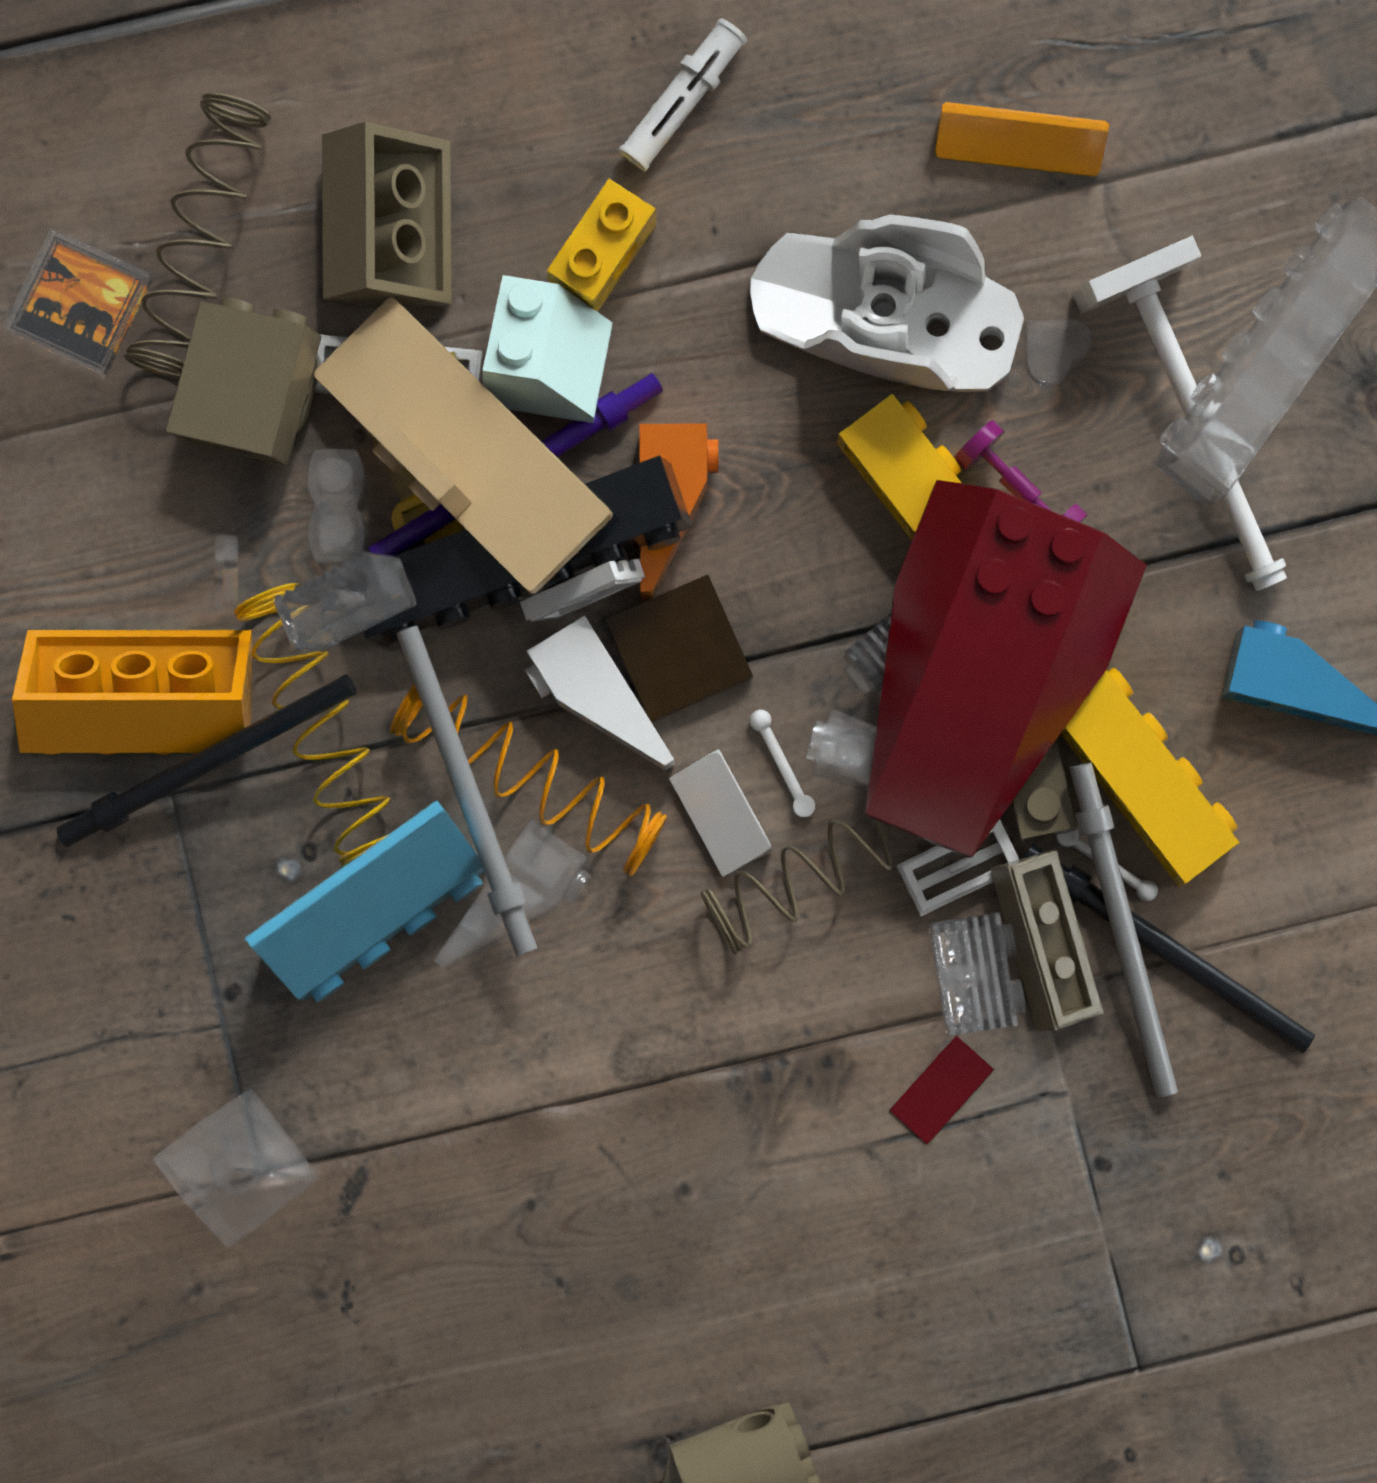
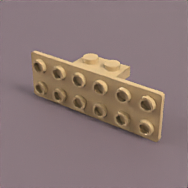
M389 297L314 371V377L379 441L372 451L395 474L405 467L416 478L409 488L433 512L442 504L531 594L537 593L613 516L612 511L394 297Z

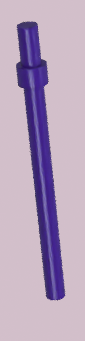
M650 373L616 395L611 391L599 398L594 423L574 420L541 442L558 457L602 429L606 428L610 432L628 421V413L661 394L663 388L656 376ZM440 504L433 512L429 509L367 549L375 563L381 562L403 553L455 521L456 518Z

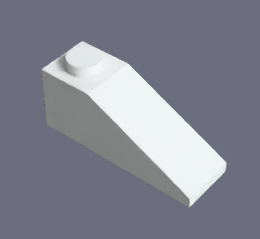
M585 615L527 650L533 665L524 671L541 698L551 693L560 707L666 771L675 765L673 756Z

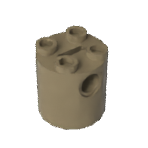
M789 1401L780 1405L778 1403L670 1444V1453L662 1483H821L818 1475L815 1473L810 1459V1451L799 1423L797 1424Z

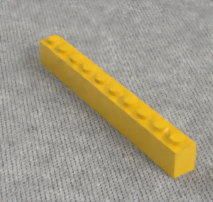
M892 393L840 432L837 445L912 541L936 480L961 483L956 476L961 472V468L952 454L943 445L935 449L922 431L927 428V424L918 410L909 401L901 405ZM1112 667L1101 676L1061 732V736L1083 764L1092 762L1098 784L1175 884L1180 887L1240 843L1233 834L1238 829V826L1229 812L1219 802L1211 806L1198 789L1203 784L1198 772L1186 758L1181 757L1176 761L1163 744L1168 739V735L1161 724L1151 713L1147 712L1143 716L1129 700V697L1134 694L1131 686L1116 668Z

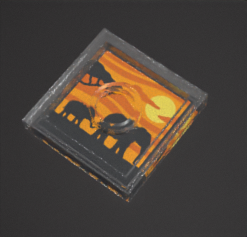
M50 228L5 320L3 328L15 336L106 377L140 308V300L146 295L154 277L143 269Z

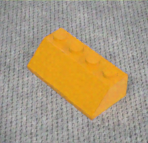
M27 630L12 697L19 752L48 755L59 753H100L104 755L115 753H156L167 755L171 753H198L251 725L252 630Z

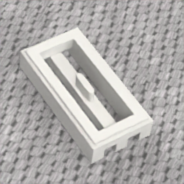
M632 559L628 562L627 560L619 562L610 561L521 601L520 604L526 620H531V622L559 619L641 582L645 575L639 559Z
M1000 819L989 833L994 834L997 843L976 852L972 858H963L919 880L916 879L913 870L953 851L937 845L896 865L920 917L993 883L991 870L929 900H926L922 892L923 890L1001 853L1004 854L1007 863L1019 860Z

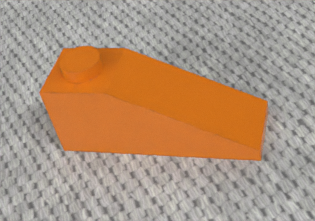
M707 423L639 424V461L643 462L660 455L671 463L690 520H692L707 490V473H719L718 439H707ZM686 530L679 532L681 539L670 546L657 550H649L647 545L640 547V564L645 578H642L640 582L641 600H650L654 597Z

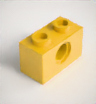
M609 178L548 267V282L559 284L598 312L657 225L656 208Z

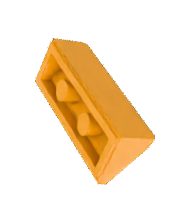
M945 102V104H942L939 115L935 155L941 159L1094 177L1101 170L1109 132V123L1102 120Z

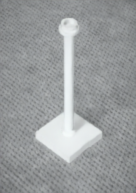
M1192 235L1092 279L1072 295L1081 314L1126 295L1129 304L1136 303L1253 571L1244 575L1247 583L1252 582L1255 591H1259L1287 578L1283 570L1286 567V563L1283 558L1276 561L1272 559L1156 294L1161 291L1158 280L1183 270L1189 264L1202 257Z

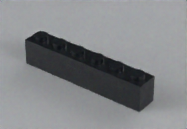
M659 455L585 483L612 511L613 516L543 586V589L547 590L575 577V571L594 565L596 568L610 561L619 562L627 560L626 552L647 545L649 550H657L678 542L681 539L679 532L693 526L671 463ZM467 529L345 575L365 638L380 645L386 644L388 649L401 647L396 633L414 626H418L419 630L435 624L438 625L439 629L451 628L470 620L469 611L488 604L493 610L501 609L523 599L521 592L526 590Z

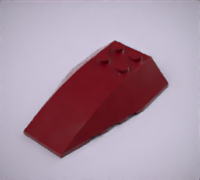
M936 480L894 584L893 607L885 652L886 661L883 684L878 706L879 715L864 815L972 858L1106 671L1147 565L1105 532L995 488Z

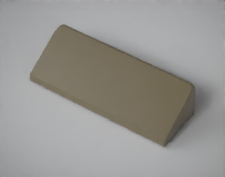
M1057 850L992 867V879L1036 1028L1038 1030L1056 1031L1103 1014Z

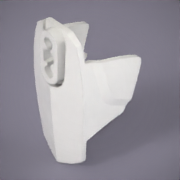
M889 214L874 220H859L853 227L836 238L786 233L770 248L751 277L750 293L753 313L760 332L807 353L853 370L889 381L931 390L955 392H988L1009 376L1024 322V316L1015 293L986 277L985 260L970 232L962 226L935 220ZM940 321L947 326L948 332L943 336L936 337L930 335L926 329L931 322ZM987 335H995L1001 340L1002 346L994 351L983 348L979 338L983 339Z

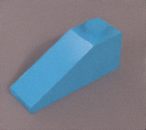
M1256 620L1253 623V627L1243 626L1236 633L1221 698L1377 736V703L1302 640L1286 636V627L1272 622Z

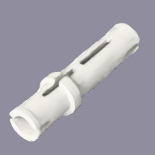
M720 18L715 28L692 56L685 55L679 63L681 71L657 102L653 104L650 111L624 145L622 144L619 147L618 151L633 165L643 171H647L650 167L649 164L680 128L683 121L707 90L714 92L721 82L718 76L740 47L748 41L747 37L732 23ZM713 54L714 58L712 59V61L708 64L705 70L699 75V77L695 80L694 84L688 90V85L691 83L694 77L700 72V70L704 67L705 63ZM678 99L679 103L652 136V131Z

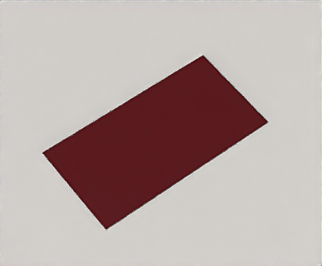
M956 1035L891 1107L890 1111L928 1144L995 1069Z

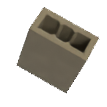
M222 297L220 305L200 301L166 432L186 443L288 466L296 433L306 424L318 381L314 377V371L321 365L318 349L322 336L305 325L307 318L298 313L274 309L272 317L253 313L254 305L229 297Z

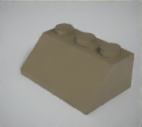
M362 122L323 134V299L362 307H380L389 297H394L403 307L451 305L450 141L370 122Z

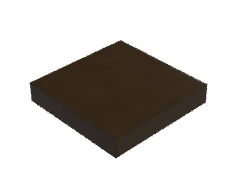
M708 574L605 619L651 723L753 679V674Z

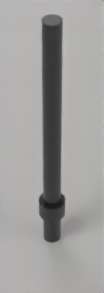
M345 674L118 795L115 792H110L91 803V810L57 827V835L64 846L69 847L101 829L105 832H110L127 823L131 813L355 696L357 691L353 681Z
M1032 843L1022 859L1045 853V851ZM1060 862L1072 904L1074 905L1078 901L1110 923L1102 890L1090 882L1092 876L1074 864L1068 868ZM1131 910L1140 944L1301 1053L1308 1049L1315 1038L1314 1033Z

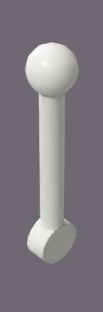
M765 710L754 711L750 716V725L754 730L761 733L794 798L793 811L800 817L810 816L815 810V802L812 797L804 795L770 728L772 723L771 715Z
M1077 829L1073 832L1056 835V841L1061 847H1074L1093 860L1090 845L1079 838ZM1119 865L1122 880L1136 890L1140 900L1150 902L1157 897L1158 887L1153 881H1142Z

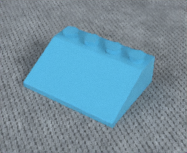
M435 801L252 932L245 939L298 1000L305 1001L312 996L316 1003H318L344 985L340 975L356 963H359L364 970L390 952L391 949L386 942L405 929L408 935L412 936L436 919L437 915L432 909L451 896L457 903L477 890L483 884L479 875L484 872L479 856L441 804Z

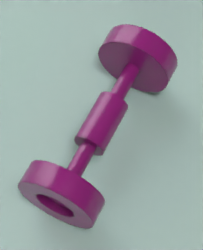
M993 419L983 426L955 455V460L964 471H967L983 457L1002 476L999 482L1012 495L1051 510L1039 498L1042 492L1015 465L1009 468L990 449L1005 432ZM1075 503L1063 516L1082 523L1088 514Z

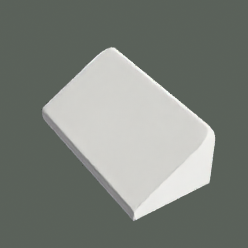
M719 749L669 778L722 878L772 851V845Z

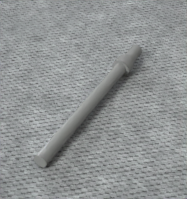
M414 626L396 633L492 890V892L487 893L494 915L501 914L516 956L535 950L537 945L522 905L527 903L520 883H513L419 628Z
M1092 762L1070 767V772L1081 810L1075 813L1081 836L1087 835L1155 1095L1157 1098L1170 1096L1177 1093L1178 1089L1109 831L1114 828L1109 805L1102 804Z

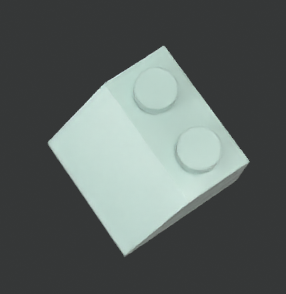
M503 275L482 370V384L508 410L594 423L612 332V322L559 284Z

